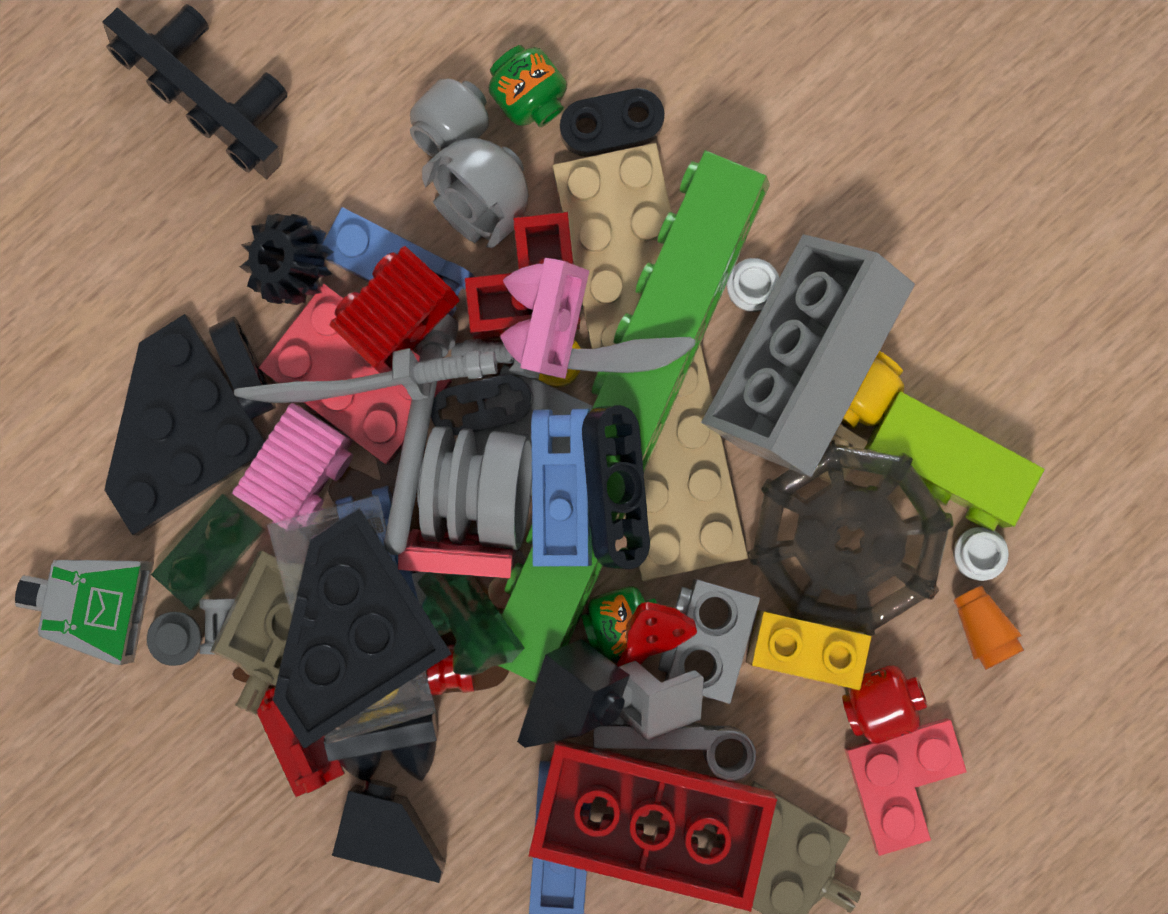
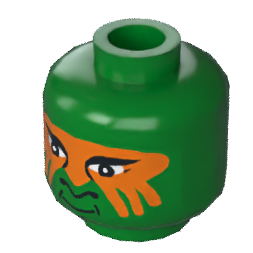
M518 45L504 53L491 66L489 72L492 74V78L489 82L488 91L514 124L524 126L535 121L538 127H543L555 119L564 109L560 100L567 90V81L540 48L525 49L522 45Z
M627 586L593 597L588 605L589 613L581 615L590 646L617 664L626 648L627 623L638 605L643 602L657 604L656 599L652 598L645 601L641 591L634 586Z

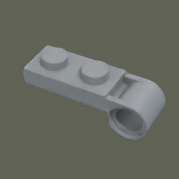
M620 716L607 726L601 725L593 729L594 748L703 750L704 759L711 771L719 778L728 781L739 780L747 776L756 762V750L752 741L740 729L732 726H707L701 723H691L648 741ZM726 739H736L743 745L742 759L731 767L719 765L715 761L714 756L718 744Z

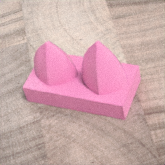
M545 258L543 264L523 267L503 279L505 286L514 298L527 308L533 310L531 319L518 322L500 336L509 354L521 364L520 368L565 379L589 270L566 261Z

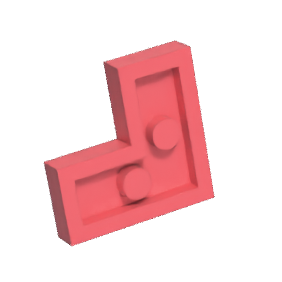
M945 718L919 726L915 732L879 744H873L868 741L845 748L875 852L881 856L931 841L915 788L967 772L951 720Z

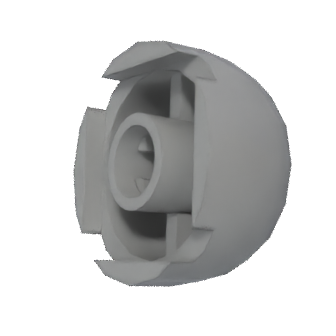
M477 138L458 140L442 149L422 167V180L425 188L433 182L439 193V196L432 201L438 211L454 229L473 243L484 237L489 240L487 248L495 247L514 230L513 218L524 217L528 205V188L523 174V164L520 158L507 147L501 148L490 141Z

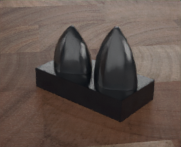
M433 696L385 705L375 709H365L324 736V746L328 761L338 760L346 771L356 778L365 781V779H370L378 768L382 751L391 750L392 755L400 766L410 775L422 781L432 766L436 751L437 713Z

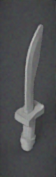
M691 337L635 339L595 349L572 348L568 369L614 373L655 370L669 365L685 355L695 346L696 340ZM469 339L463 343H455V346L452 347L451 356H464L467 351L481 350L482 353L495 352L497 363H514L508 371L522 377L539 379L540 373L520 368L521 364L509 354L502 341Z
M408 348L393 351L392 371L338 381H295L237 388L234 390V395L268 403H297L352 395L402 384L413 400L430 397V382L459 377L476 379L484 378V375L497 374V359L495 352L482 353L481 350L467 351L464 356L458 355L418 362L411 349Z

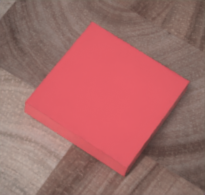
M412 529L408 535L406 549L398 555V570L510 578L515 560V550L483 547L479 542L478 534L467 533L465 541L461 544H452L448 532H445L440 542L425 541L421 535V530Z

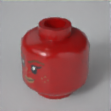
M895 665L863 674L860 690L849 688V694L842 696L844 709L856 737L864 734L866 739L873 744H879L915 732L920 726L919 710L928 708L925 694L917 676L907 679L904 672Z

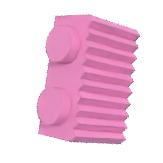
M291 403L287 407L286 412L281 416L280 421L275 425L268 439L264 442L256 458L251 462L245 475L240 479L239 484L234 488L232 494L285 529L295 531L300 523L308 526L324 503V499L318 495L328 479L331 478L337 481L348 468L353 458V454L348 449L353 440L302 407Z

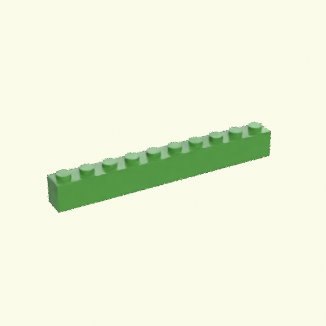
M706 150L700 162L692 161L683 176L680 192L684 193L685 197L678 213L669 212L658 235V243L663 244L655 265L648 262L644 267L635 291L641 295L634 314L626 313L621 319L613 341L615 344L635 339L691 337L696 340L695 346L674 362L655 370L634 373L598 372L592 387V393L597 395L592 409L601 406L621 405L629 408L635 414L640 428L643 471L647 467L770 186L766 175ZM615 425L605 426L606 438L616 436L617 430ZM620 455L606 456L607 462H620ZM614 472L608 479L607 493L614 503H618L624 495L625 483L622 476ZM611 513L612 520L624 519L625 513ZM531 525L526 542L531 544L532 548L525 564L523 565L518 562L512 570L511 577L507 580L505 592L511 596L503 614L496 612L487 626L483 642L488 643L489 646L483 659L537 683L545 655L569 644L603 565L596 559L592 548L591 566H533Z

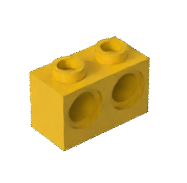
M757 610L746 663L755 667L860 690L872 636Z

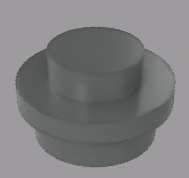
M183 612L164 613L157 617L148 629V649L157 661L165 665L178 666L191 661L198 654L199 646L202 645V632L199 624L193 617Z

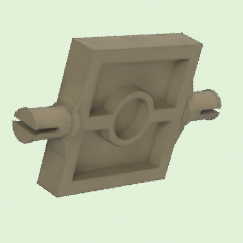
M258 552L210 652L236 663L249 675L238 702L235 704L238 708L246 709L245 711L257 715L258 708L269 685H276L305 559L303 564L286 563L266 552Z
M755 781L751 784L753 787L769 790ZM774 793L777 802L752 908L762 914H808L812 906L820 901L822 897H825L851 913L856 907L855 904L838 893L858 903L861 892L834 878L836 863L850 837ZM705 824V829L716 834L714 825ZM716 834L715 840L720 841L722 834Z

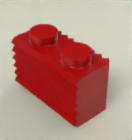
M406 246L400 248L398 254L394 252L389 253L377 263L372 273L374 278L369 280L368 285L363 287L360 293L352 292L341 300L335 309L334 314L336 318L332 319L329 324L379 373L392 371L393 351L408 348L412 351L460 301L452 288Z

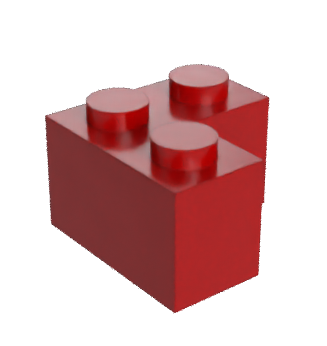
M568 212L513 218L519 269L535 264H543L545 258L566 261L574 265ZM512 273L465 278L470 333L473 339L501 338V334L511 326L531 319L533 310L517 301L503 282V279ZM580 317L578 320L577 329H580Z

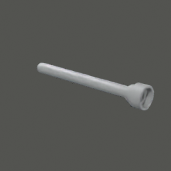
M447 314L416 346L417 351L420 353L419 362L445 357L448 351L455 346L459 326L455 318ZM437 381L430 382L429 398L411 400L384 539V547L392 555L401 554L407 546L418 487L419 470L423 460Z

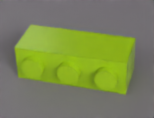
M901 391L898 392L881 423L874 427L867 440L868 443L862 453L873 458L870 463L873 469L895 480H899L902 474L920 483L917 491L921 495L944 506L947 505L949 500L968 509L965 518L993 532L997 525L1001 528L1015 527L1045 470Z

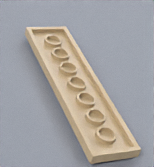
M656 143L552 165L562 213L568 212L573 263L576 266L589 270L582 307L592 349L615 345L613 342L621 319L626 313L634 314L641 295L635 292L639 277L648 262L655 265L663 247V244L658 243V235L665 218L671 212ZM701 344L644 471L650 549L646 560L639 566L642 581L748 559L721 436L701 423L713 401Z

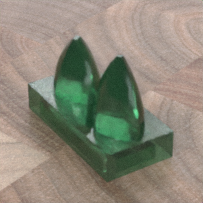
M222 494L151 575L190 610H196L199 606V599H205L266 529L227 494Z
M426 572L417 582L426 595L422 608L439 635L442 636L451 631L456 637L452 659L454 673L460 675L483 673L492 666L513 662L525 649L472 575Z

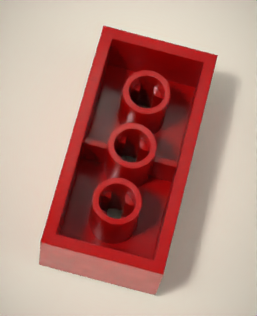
M560 740L556 742L528 856L751 912L777 798L769 790ZM595 797H603L607 799L606 807H613L614 812L612 815L603 814L600 822H594L588 819L590 811L582 809L583 803H593ZM650 810L661 812V820L668 821L666 828L657 827L654 835L643 833L644 824L636 823L639 816L647 817ZM705 824H712L716 834H722L720 841L711 840L707 849L698 847V838L692 837L694 831H701Z

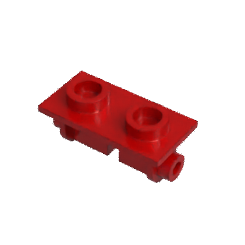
M275 687L266 691L257 714L295 797L304 793H310L326 785L327 782L344 775L345 772L338 760L328 761L324 746V736L308 747L303 748L273 701Z

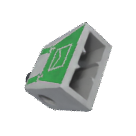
M53 560L48 580L26 575L20 578L15 593V605L19 608L42 612L38 627V635L42 638L112 664L124 665L133 663L154 562Z

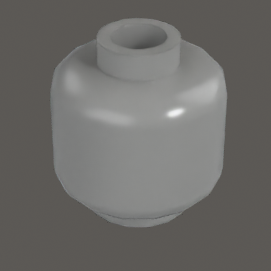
M453 79L438 80L415 103L410 111V121L412 124L410 134L413 140L425 153L434 157L442 149L455 141L468 138L478 139L489 126L488 113L485 109L486 98L479 88L471 82L463 81L460 83Z

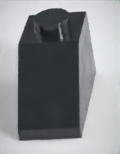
M582 639L546 654L517 742L524 748L578 737L601 725L607 726L611 724L624 707L625 700L622 696L630 675Z
M365 779L364 786L355 784L348 791L332 856L439 883L444 873L446 862L408 797L395 794L397 786L379 780Z

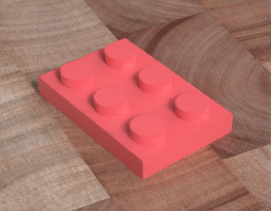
M324 283L321 286L322 293L315 294L259 366L261 371L277 383L338 381L379 374L373 366L329 326L331 320L336 318L334 314L335 309L343 298ZM412 351L419 362L420 356ZM451 379L437 381L434 398L440 391L448 388L452 382ZM401 384L304 403L384 464L389 465L403 446L412 398Z

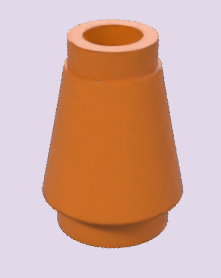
M982 585L953 600L958 608L957 611L973 659H980L985 670L1024 651L1018 640L1023 635L990 595H987Z

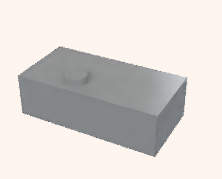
M803 234L701 423L744 451L812 477L915 283L877 252Z

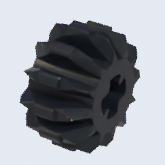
M278 213L268 215L265 224L251 225L254 236L253 242L241 244L249 252V258L239 266L246 273H251L247 287L253 289L254 292L261 293L262 299L275 304L299 305L306 302L307 295L314 296L315 294L322 293L319 278L332 275L328 268L324 266V260L334 253L328 246L322 245L326 235L325 231L321 230L318 226L311 225V221L307 220L306 217L291 214V216Z

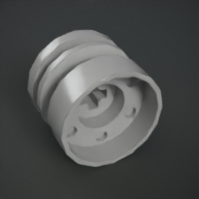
M434 427L428 438L425 454L421 462L417 487L419 524L423 539L425 541L440 542L448 528V535L452 544H461L465 541L471 521L473 520L477 522L479 542L483 547L518 550L524 539L531 498L532 443L530 434L493 431L489 435L483 455H479L476 437L472 429L464 428L460 430L455 442L451 427Z

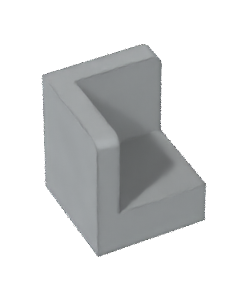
M637 661L619 666L630 675L622 696L625 700L624 707L619 716L646 741L701 720L704 678L697 671L694 670L661 683Z

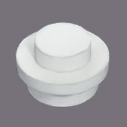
M759 258L745 259L733 268L727 282L728 295L731 301L742 310L748 312L762 311L779 279V275L776 269L765 260Z
M984 527L971 528L962 533L957 539L953 550L954 562L958 570L964 576L977 581H986L997 577L1006 567L1009 556L1008 547L1003 537L998 532L989 531Z

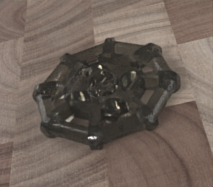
M831 440L812 477L789 469L774 480L766 479L761 487L764 496L754 548L748 554L750 563L759 567L790 611V618L859 631L865 635L873 636L876 635V629L924 599H934L939 592L936 584L948 530L954 524L952 514L944 512L912 466V457L904 452L897 456L836 444L835 440ZM843 468L883 476L877 486L853 485L851 481L844 480ZM828 471L831 484L807 500L796 492ZM898 485L919 515L904 519L889 497ZM783 508L799 514L794 540L777 541ZM843 526H847L851 531L859 528L863 530L865 535L859 539L861 547L855 550L849 547L843 549L836 544L840 540V532L838 530ZM923 534L924 539L918 567L915 569L913 566L902 562L905 556L907 536ZM795 556L810 576L811 580L804 587L803 591H801L781 562L782 560ZM893 576H896L905 584L904 587L871 606V598L868 592ZM823 589H828L834 594L841 596L854 594L856 595L857 609L819 602L817 600Z

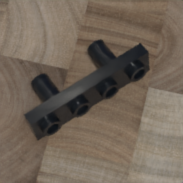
M185 4L155 35L146 33L118 7L102 21L109 40V44L106 47L111 55L125 68L130 70L135 65L148 77L146 80L148 86L164 102L170 104L175 100L187 110L186 117L188 121L203 136L210 138L214 134L228 146L226 149L227 154L241 169L248 173L255 169L267 180L281 166L278 146L258 129V126L288 97L287 91L276 78L265 72L234 104L231 102L227 103L183 65L178 59L209 30L208 23L196 9Z

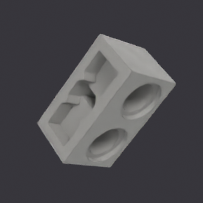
M693 579L691 589L681 587L675 608L695 621L697 633L694 637L676 648L662 653L658 670L667 673L665 681L685 674L684 662L691 652L695 650L708 651L713 658L714 666L710 675L703 680L702 696L730 704L760 598L697 579ZM711 597L721 598L728 607L727 620L717 628H707L699 617L700 606Z

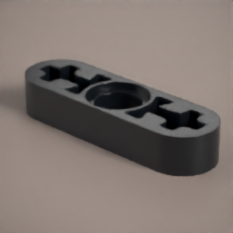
M625 406L596 407L586 415L582 425L592 548L596 559L604 567L611 569H635L646 560L650 549L639 423L635 414ZM615 425L617 430L616 436L606 438L605 426ZM620 455V462H607L606 456ZM614 472L619 473L625 483L624 495L618 503H614L607 493V482ZM611 513H625V519L612 520ZM626 537L627 546L616 551V540Z

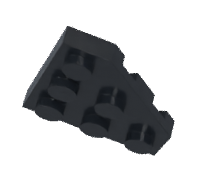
M185 314L139 342L104 491L131 534L135 536L140 535L249 466L266 441L254 419H250L245 413L237 396L234 395V389L190 317Z
M360 508L310 538L273 695L274 703L303 748L308 747L451 655L448 647Z

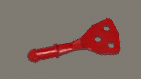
M652 602L641 603L626 625V648L617 666L637 661L641 665L647 657L676 648L696 635L695 621L676 608Z

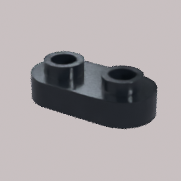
M641 88L579 100L569 105L561 116V139L569 151L585 157L645 145L652 142L660 134L664 123V107L654 93ZM634 107H642L647 111L648 117L642 122H634L629 118L628 112ZM582 118H590L596 123V128L591 133H582L577 129L576 124Z

